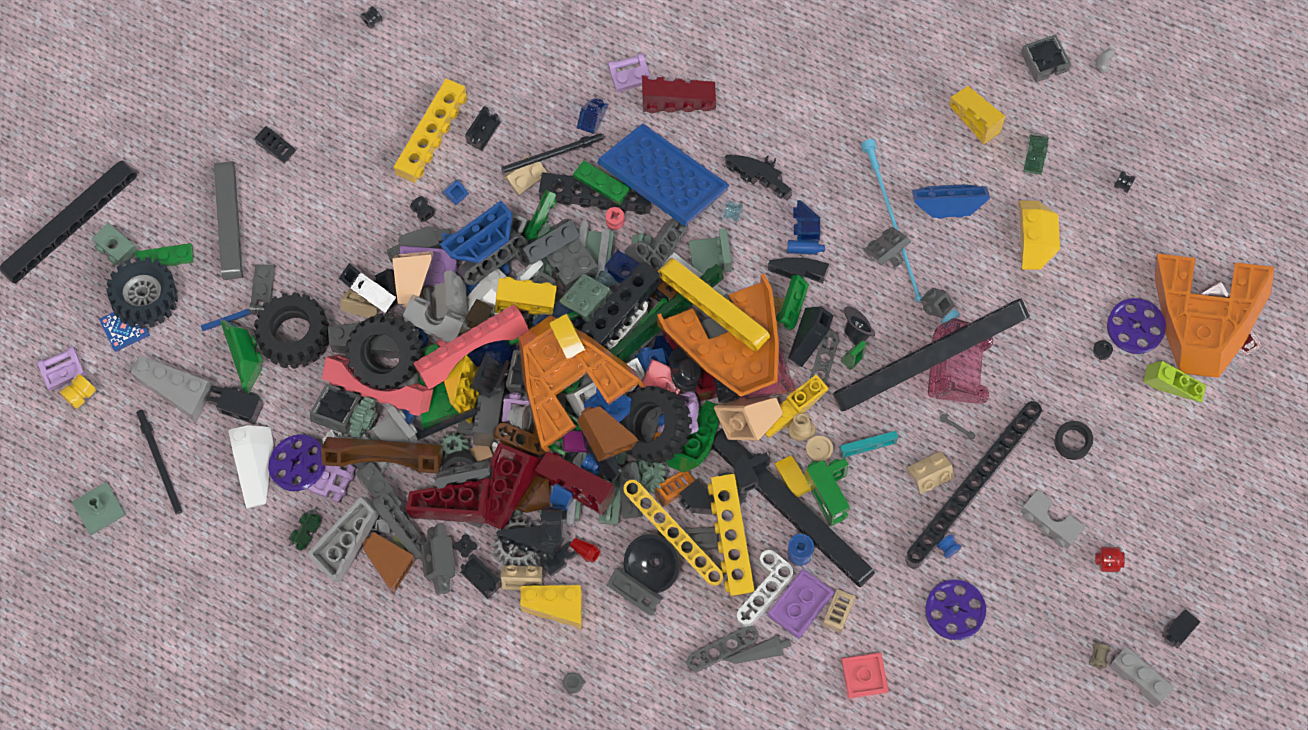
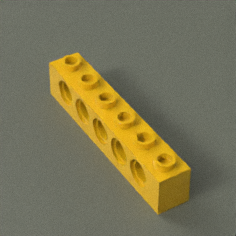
M447 78L444 80L394 165V171L397 176L416 183L417 179L423 176L424 167L427 163L431 162L434 150L440 147L441 138L444 134L448 133L451 121L457 118L461 104L464 105L468 95L465 86Z
M735 474L711 477V483H707L709 495H713L714 502L711 503L712 514L717 516V522H714L715 533L720 534L721 541L717 542L719 554L723 553L724 561H721L722 573H726L727 581H724L725 592L730 593V597L752 594L755 591ZM721 492L728 493L729 500L725 502L720 501L718 494ZM729 511L733 518L730 521H724L721 514ZM727 531H733L736 534V538L733 541L725 538ZM731 550L737 551L739 559L735 561L729 559L728 553ZM740 570L743 574L742 579L734 580L731 576L732 571Z

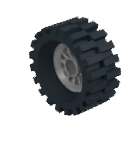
M137 257L135 258L136 262L133 263L129 259L125 261L126 266L118 265V272L112 271L110 274L112 280L108 279L107 281L108 288H106L112 310L122 323L126 324L128 321L130 327L135 328L136 324H138L139 329H145V324H149L150 328L155 327L154 322L163 323V317L169 318L172 315L171 310L175 311L177 307L175 302H178V292L172 273L168 271V267L165 264L161 266L160 261L156 259L154 263H152L149 257H145V261H141V258Z

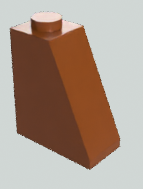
M600 406L593 409L592 407L584 409L577 420L598 461L628 451L638 442V439Z
M374 532L363 543V550L389 590L395 593L415 563L414 555Z

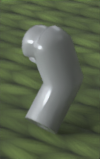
M1110 48L1096 59V67L1100 73L1109 71L1108 60L1114 56V52Z

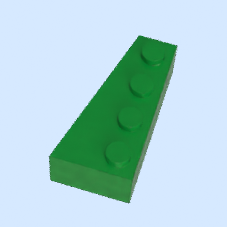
M434 344L421 348L420 350L424 351L423 357L437 350L438 345ZM420 377V385L426 386ZM444 381L431 388L433 393L429 411L421 413L423 430L459 414L450 403Z

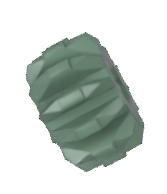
M455 431L452 433V436H449V433L446 432V439L440 437L439 441L441 444H437L442 445L443 461L449 454L455 451H470V447L467 446L469 444L468 439H464L462 433L457 436Z

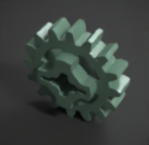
M368 396L364 397L360 405L357 404L354 407L349 423H352L350 426L352 436L360 439L366 434L367 430L370 431L377 417V412H375L377 402L375 399Z
M636 459L640 484L648 493L651 491L655 494V488L661 489L660 482H665L662 476L667 475L664 471L666 467L663 463H649Z

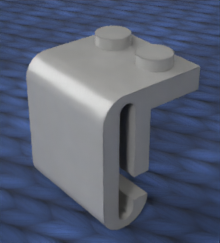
M453 271L444 272L445 282L435 285L434 292L430 293L429 288L423 290V299L431 302L428 313L434 320L444 319L448 310L464 317L467 316L465 281Z
M393 405L387 409L389 417L373 427L371 435L366 437L364 434L360 438L364 440L419 443L415 427L411 423L408 425L404 420L406 419L404 413L400 409L396 410ZM374 462L382 472L396 464Z

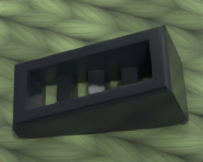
M265 126L255 137L258 146L283 164L296 152L294 147L268 126ZM287 148L288 150L281 156L282 151Z
M386 269L375 275L376 281L397 297L394 269ZM397 299L390 309L400 305Z

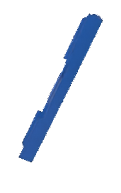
M245 309L202 324L201 328L202 331H206L220 326V321L222 320L232 322L251 314L249 309Z

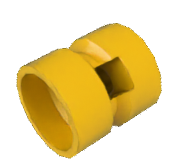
M78 373L71 380L72 385H66L59 394L77 410L85 403L84 398H90L97 390Z

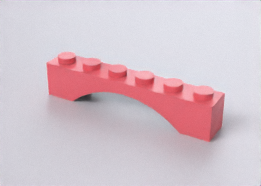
M512 305L413 364L428 389H431L446 380L454 366L472 350L493 341L514 340L529 329L520 311L515 305Z
M337 354L326 357L322 379L329 381V384L343 386L347 391H357L363 397L376 398L378 402L392 404L396 409H406L412 415H421V413L429 411L433 389H428L426 386L418 383L401 389L388 388L387 390H381L380 387L374 389L370 387V383L364 385L360 382L361 378L359 376L355 377L352 374L355 371L353 367L349 368L347 364L350 359Z

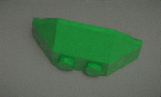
M222 320L220 323L242 388L245 393H249L262 371L260 363L263 362L260 352L255 350V346H258L255 336H250L247 329Z

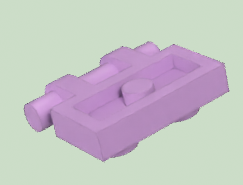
M349 465L347 470L344 471L342 467L326 466L320 479L309 487L308 490L325 498L328 497L330 492H333L335 494L332 501L339 503L347 492L346 487L349 481L352 482L354 478L353 473L356 468ZM337 477H342L339 486L334 485Z

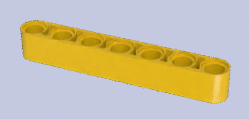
M670 258L657 271L661 274L664 282L751 350L758 351L770 338L769 333L761 325L674 258Z
M627 481L623 488L626 496L665 538L676 547L678 552L707 583L713 586L720 584L723 580V573L638 481ZM635 483L638 486V492L633 495L629 494L626 489L628 484ZM647 497L651 500L652 505L649 509H643L640 506L642 498ZM657 512H662L665 515V521L661 524L654 521V515ZM670 527L678 529L679 534L676 538L668 536L667 531ZM685 541L692 544V550L689 553L681 550V545ZM703 556L706 559V564L703 567H697L695 565L696 557ZM711 571L719 573V579L716 582H711L708 578Z

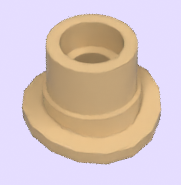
M806 414L795 415L793 422L789 426V435L795 441L808 440L816 432L814 424L810 422L809 416Z
M814 436L807 442L806 452L813 461H826L833 453V445L824 436Z

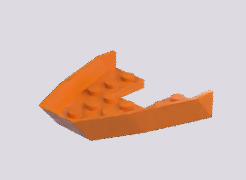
M1157 254L1155 284L1160 309L1166 322L1165 334L1177 368L1185 374L1219 378L1244 345L1272 292L1275 267L1235 262L1230 298L1191 294L1196 258Z
M761 274L760 283L728 295V299L732 304L761 325L770 335V338L756 352L747 347L730 332L708 339L694 309L667 319H663L661 313L657 314L658 327L699 367L739 396H744L778 381L779 340L773 291L765 274Z
M551 315L519 337L523 382L537 438L542 449L546 452L551 451L548 446L576 428L556 395L588 373L608 404L638 384L641 387L645 386L633 368L590 336L577 329L576 333L585 350L567 359L550 326V322L557 319Z

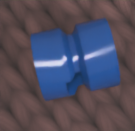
M797 534L790 539L787 556L792 564L804 566L811 561L814 551L812 539L805 534Z

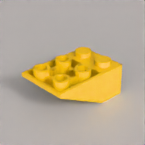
M467 355L454 366L446 380H444L450 403L459 413L475 408L477 398L479 397V392L470 388L478 367ZM473 417L466 419V421L471 423Z

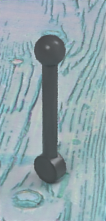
M946 414L940 416L941 422H947L966 434L970 440L975 438L973 432H968L952 422Z

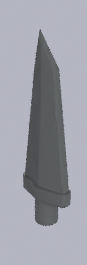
M775 636L723 660L738 664L784 655L782 649L792 645L790 639L780 641L779 637Z

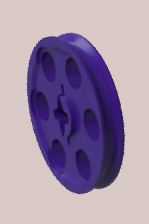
M1131 298L1121 301L1112 309L1107 321V331L1112 342L1121 350L1132 354H1144L1154 350L1161 343L1166 332V322L1162 312L1153 303L1144 299ZM1127 305H1132L1135 307L1136 311L1134 313H1129L1126 311L1125 307ZM1151 310L1154 313V317H1146L1144 311ZM1114 317H1119V318H1121L1122 321H1123V324H1121V325H1116V324H1114L1113 318H1114ZM1137 323L1140 324V327H1139V328H1138V327H1137L1136 329L1133 328V325H1134V324H1137ZM1150 328H1158L1160 330V334L1153 335L1150 332ZM1125 334L1128 336L1129 341L1122 342L1118 336ZM1139 339L1145 340L1147 347H1140L1137 341Z
M303 434L293 435L281 441L274 448L269 458L268 469L273 481L287 491H301L314 485L320 479L326 467L322 465L321 444L313 437ZM296 442H302L299 449H293ZM312 448H318L315 455H309V451ZM286 453V457L283 460H277L279 454ZM311 466H318L316 472L309 473V468ZM285 470V476L280 479L277 478L278 473ZM301 476V482L297 485H294L293 480L296 477Z
M948 580L940 583L931 591L926 601L925 614L930 627L938 635L949 640H964L976 634L983 625L986 617V603L980 591L972 584L962 580ZM957 586L963 587L965 594L963 596L956 595L954 588ZM939 591L945 593L946 600L938 601L935 598V594ZM971 600L979 601L980 608L972 609L969 606V602ZM956 605L961 612L953 614V610L950 608H954ZM932 611H940L942 618L934 620L931 617ZM969 618L974 619L976 627L968 628L965 621ZM948 624H954L957 627L955 634L947 632L946 626Z

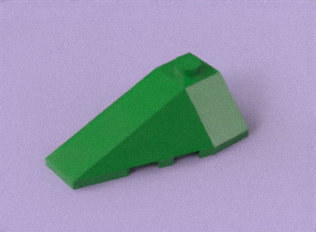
M706 401L699 409L697 418L698 431L691 435L688 434L687 440L689 441L687 445L681 447L683 451L680 454L675 453L673 459L667 460L668 467L685 473L698 467L708 456L720 422L714 409L718 404Z

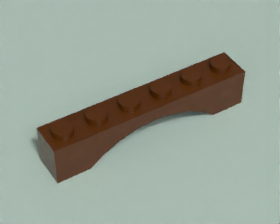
M326 437L321 447L322 465L342 467L361 462H389L407 466L421 473L438 474L443 463L442 445Z

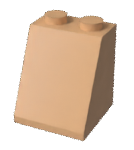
M433 251L398 254L393 257L398 304H403V307H407L413 295L420 297L434 255Z
M744 397L714 407L728 440L758 441L783 414L776 397Z

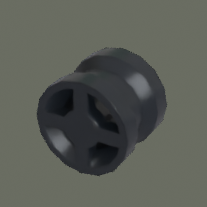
M370 6L366 13L360 14L362 21L370 29L375 26V23H380L383 20L380 13L373 6Z
M1122 170L1114 187L1117 189L1121 188L1125 193H1128L1136 177L1133 175L1129 176Z

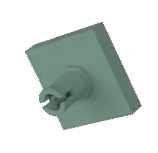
M107 482L72 502L90 535L97 533L126 515Z

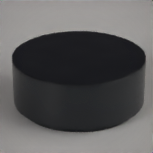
M1100 340L1095 343L1093 354L1097 359L1107 360L1112 355L1113 347L1108 341Z

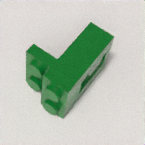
M845 458L842 460L835 459L828 464L829 466L826 465L824 460L820 462L814 461L807 466L808 468H806L805 478L811 487L810 492L830 527L848 519L847 512L850 510L847 500L836 481L846 477L849 464Z

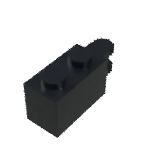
M212 386L211 391L221 395L220 399L208 396L206 401L215 405L220 414L256 424L264 405L258 394L253 392L247 394L233 386L231 388Z

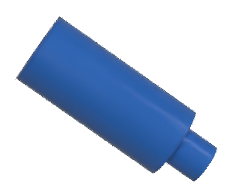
M788 240L787 254L817 255L818 252H825V245L818 244V241Z

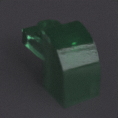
M1034 132L1029 133L1023 172L1042 175L1048 148V135Z

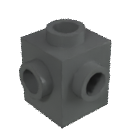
M936 288L928 290L920 299L924 306L923 310L930 316L943 318L955 306L946 291Z

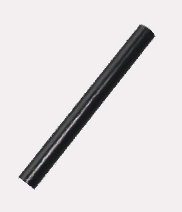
M476 408L467 410L417 432L416 437L418 440L476 416L478 412Z

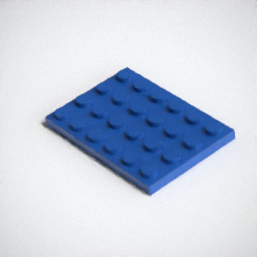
M643 123L599 157L597 162L683 226L690 223L726 192L729 184Z

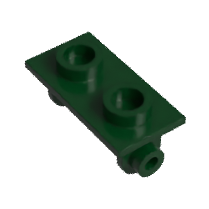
M313 510L307 513L304 512L298 521L300 523L297 530L294 529L288 538L290 540L288 546L295 544V549L301 552L303 549H306L312 538L306 532L308 530L314 534L321 523V517L317 514L312 516Z

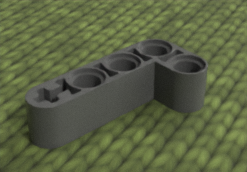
M671 218L664 223L650 246L644 241H638L627 247L625 250L626 258L634 266H639L644 262L651 268L655 267L659 270L687 230L688 224L683 226L674 218Z
M511 230L508 243L479 264L467 261L463 263L458 270L459 276L467 284L474 285L513 257L523 266L530 265L526 263L524 258L522 259V254L518 249L527 240L517 231ZM518 238L517 243L513 244V241ZM503 249L502 253L497 255L498 251ZM488 260L487 264L482 266V263Z

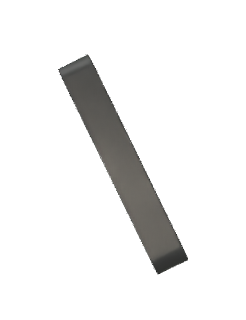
M233 161L214 163L223 280L243 278L235 165Z

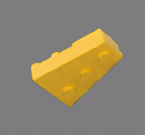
M966 86L950 98V108L983 145L1001 133L1005 115L981 97L975 90Z
M511 277L499 278L495 313H500L501 310L515 305L518 310H527L529 314L552 315L557 286L546 282L542 284L534 283L531 280L518 281Z
M581 585L521 586L520 606L522 612L554 620L582 630Z

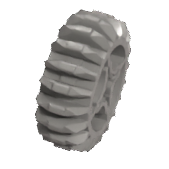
M517 517L516 523H512V520L509 519V525H505L503 530L534 527L535 523L531 521L527 524L526 518L521 523ZM497 535L493 536L495 541L492 543V548L495 549L493 553L495 556H498V562L503 561L504 566H508L509 563L510 565L529 566L528 563L530 562L532 565H536L534 558L540 559L536 556L537 553L531 551L529 553L523 552L518 549V546L516 547L513 544L509 548L510 552L506 554L503 550V544L499 542L500 539L497 538ZM520 553L526 554V556L516 558Z

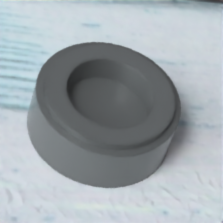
M575 672L568 673L563 679L564 689L571 694L581 691L583 688L581 675Z

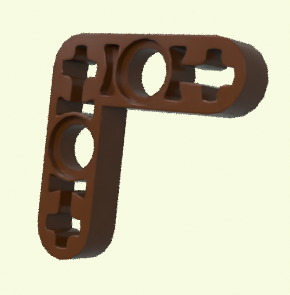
M500 423L493 429V437L498 442L536 457L546 452L542 449L540 443L539 447L541 449L536 451L534 445L539 440L536 437L535 426L532 434L507 423ZM503 428L504 433L511 434L513 432L512 436H501V432H499V430ZM518 434L524 437L523 445H519L516 442Z

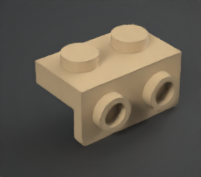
M526 155L525 157H523V158L520 159V160L529 158V155ZM540 162L508 172L502 178L508 181L517 195H520L541 179L542 172L547 173V171Z
M941 451L906 467L908 474L917 484L920 494L954 479L952 464Z
M502 565V590H521V586H542V567L533 565Z

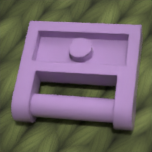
M643 53L624 60L607 62L616 92L642 86V75L648 76V79H651ZM637 63L640 64L639 67L624 70L621 72H616V69L626 67Z
M73 346L67 348V351L51 358L37 361L49 391L70 383L78 373L83 377L86 376ZM71 357V360L47 370V367Z

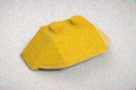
M1019 200L1022 270H1041L1060 250L1059 217L1057 213L1039 201Z

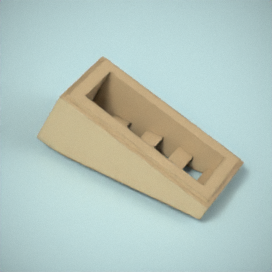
M837 589L822 626L841 633L856 596ZM841 596L850 601L849 603H846L844 601L839 600L838 597ZM838 603L847 608L846 610H844L842 608L835 606V604ZM833 610L843 613L844 616L833 613ZM830 616L841 620V623L831 620Z

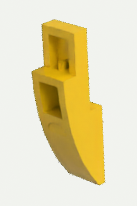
M817 374L788 395L786 400L779 405L783 414L764 434L768 439L781 429L784 430L793 422L795 415L804 414L829 390Z

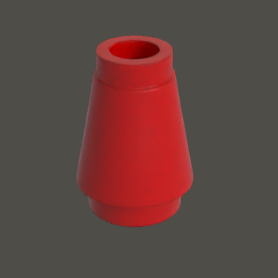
M577 537L573 539L570 545L586 562L594 563L601 552L597 545Z

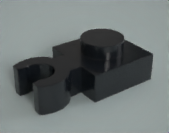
M569 543L564 544L560 552L556 551L553 559H539V562L550 577L567 566L566 559L571 560L576 556L575 551L570 554L565 552L570 547Z

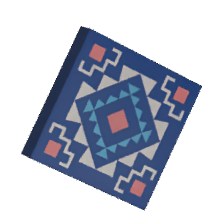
M114 312L99 319L115 352L150 336L146 326L145 329H139L138 324L135 325V328L130 327L128 321L126 324L122 323L120 318L115 316Z

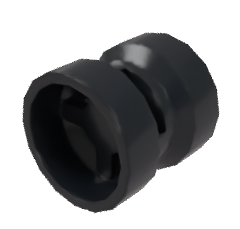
M424 196L416 198L410 204V209L417 213V218L421 222L429 220L435 214V209L428 205V200Z

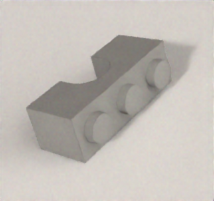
M413 295L403 314L405 322L410 321L413 324L412 327L417 326L429 335L435 334L440 336L443 341L448 343L459 336L466 317L448 310L444 319L434 320L428 313L431 302Z
M1037 490L1021 510L1023 518L1030 523H1035L1043 534L1054 538V542L1059 547L1068 549L1082 533L1085 526L1071 515H1068L1061 522H1055L1050 519L1048 510L1053 501Z
M1127 647L1122 650L1109 666L1124 680L1130 679L1136 683L1142 691L1141 695L1155 707L1174 688Z

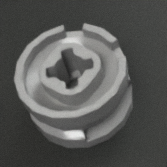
M512 404V410L508 411L507 420L510 421V425L527 432L532 421L530 406L524 405L522 407L519 404Z

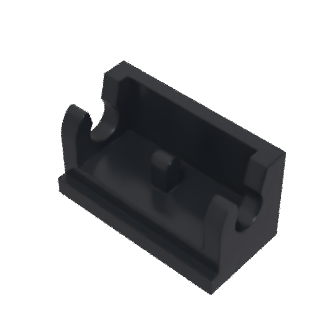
M483 106L465 134L467 144L481 151L484 150L501 124L496 112L492 115L489 109Z
M472 553L468 558L469 561L465 565H461L460 573L483 596L489 599L502 586L501 581Z

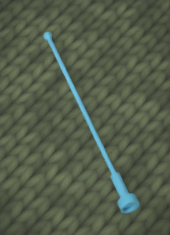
M866 140L861 143L862 151L868 154L872 169L876 172L893 227L898 230L879 173L880 167L874 151L877 149L875 140ZM903 248L901 251L916 294L915 300L921 302L922 296L919 294L905 248Z

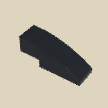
M779 258L769 260L768 271L788 279H791L792 275H799L802 279L806 277L822 284L829 270L828 263L808 258Z

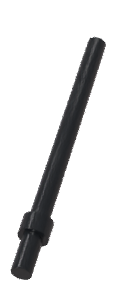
M599 133L590 137H582L579 141L502 166L501 170L505 174L581 147H590L591 144L602 141L603 135Z
M139 410L136 414L141 424L139 426L142 434H145L176 515L180 514L183 510L153 436L152 425L148 422L144 410Z

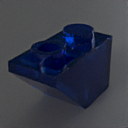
M599 98L588 101L581 108L576 128L594 134L599 129L609 104L604 103Z
M797 200V206L793 207V218L797 219V224H793V235H797V240L819 242L820 217L801 200Z

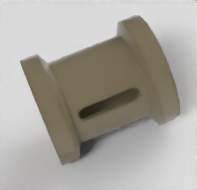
M1094 643L1092 646L1094 649L1092 660L1089 661V665L1106 669L1107 654L1111 648L1104 644Z

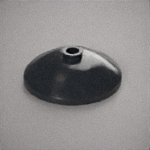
M658 534L639 536L629 544L625 551L623 563L625 573L656 593L666 591L678 579L681 568L680 556L676 547L665 537ZM655 559L659 560V565L655 563Z

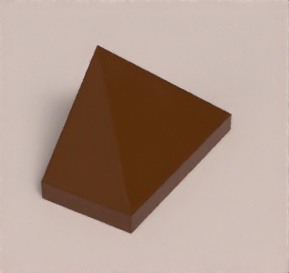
M535 476L515 508L516 510L529 513L539 511L542 507L550 506L549 481L546 478Z

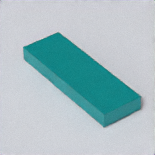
M897 431L840 445V456L845 458L894 445L898 440Z

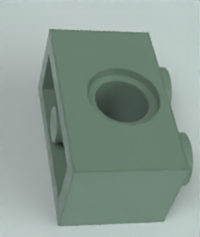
M109 223L92 238L96 244L94 248L100 254H107V259L113 265L121 264L124 267L126 265L125 261L131 260L135 256V251H137L134 244Z

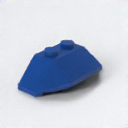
M969 184L938 185L912 190L914 203L932 218L938 219L971 216L990 199L987 186L979 187Z
M499 201L443 241L440 246L451 259L479 264L509 242L512 212L502 201Z

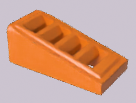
M688 471L685 473L678 472L666 479L664 483L660 482L661 489L655 488L654 495L664 507L677 499L679 493L695 480ZM681 477H683L686 480V482L688 483L687 485L684 484V482L681 480ZM677 481L681 488H678L674 482ZM669 485H670V487L673 489L674 492H671V491H670V489L668 488Z

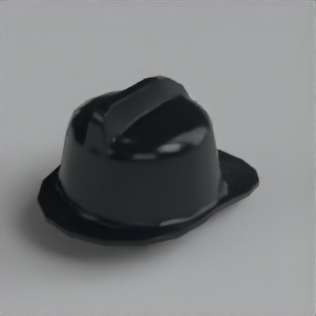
M849 306L844 308V314L847 318L844 332L854 345L862 341L865 342L870 336H875L869 321L859 310Z
M681 348L674 349L669 356L672 382L681 391H692L699 383L701 367Z

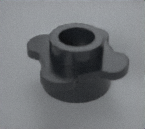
M465 534L462 535L461 540L454 543L453 547L459 551L463 558H467L473 550L477 549V544L470 540L469 535Z

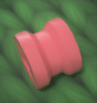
M612 207L607 210L605 216L607 226L612 230H618L623 227V211L618 207Z

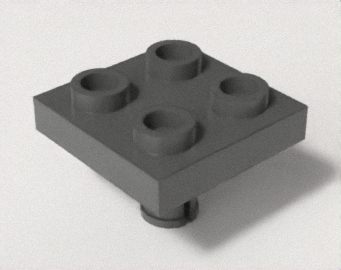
M891 227L886 229L879 238L871 241L864 249V252L881 266L890 260L893 267L899 266L897 261L901 264L903 263V258L898 252L911 243L906 235Z

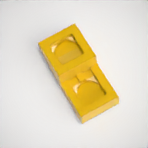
M567 314L550 322V326L567 359L585 350Z
M792 455L774 463L777 472L785 482V486L794 495L800 497L811 491V487Z

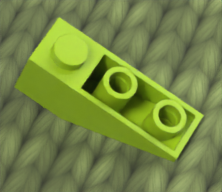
M1164 361L1147 365L1143 379L1145 384L1156 390L1200 403L1203 401L1206 385Z

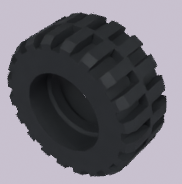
M293 292L292 295L283 293L280 298H277V296L271 298V303L266 302L263 305L264 310H259L257 314L258 319L254 323V334L265 357L270 359L275 365L279 363L283 368H287L290 365L292 369L298 368L300 364L303 367L308 366L307 362L318 360L317 355H323L325 352L324 346L329 344V322L315 299H310L305 294L301 297L296 292ZM301 318L309 322L310 326L307 334L299 341L283 343L275 337L278 327L288 319Z
M394 313L376 314L355 326L356 329L351 331L349 334L351 338L346 342V347H349V350L345 351L346 358L350 359L347 364L349 368L353 367L355 371L352 374L355 377L359 376L361 378L360 382L364 385L370 383V387L374 389L380 387L381 390H387L390 387L395 388L403 384L417 372L413 363L420 360L424 354V351L420 350L423 342L422 339L418 340V330L414 331L411 328L413 324L410 321L404 322V317L400 315L394 317ZM384 334L393 339L397 344L400 356L395 367H383L373 359L370 352V343L375 335Z
M658 386L639 387L636 389V393L631 391L627 394L631 398L630 414L619 423L638 439V442L632 449L625 452L633 458L649 463H664L665 459L669 461L673 459L675 453L680 454L683 451L681 447L687 445L689 441L687 440L688 434L691 435L692 429L689 428V424H692V417L688 416L690 410L689 407L685 406V401L678 397L677 394ZM660 407L665 417L663 431L655 440L646 442L641 432L642 421L650 410Z

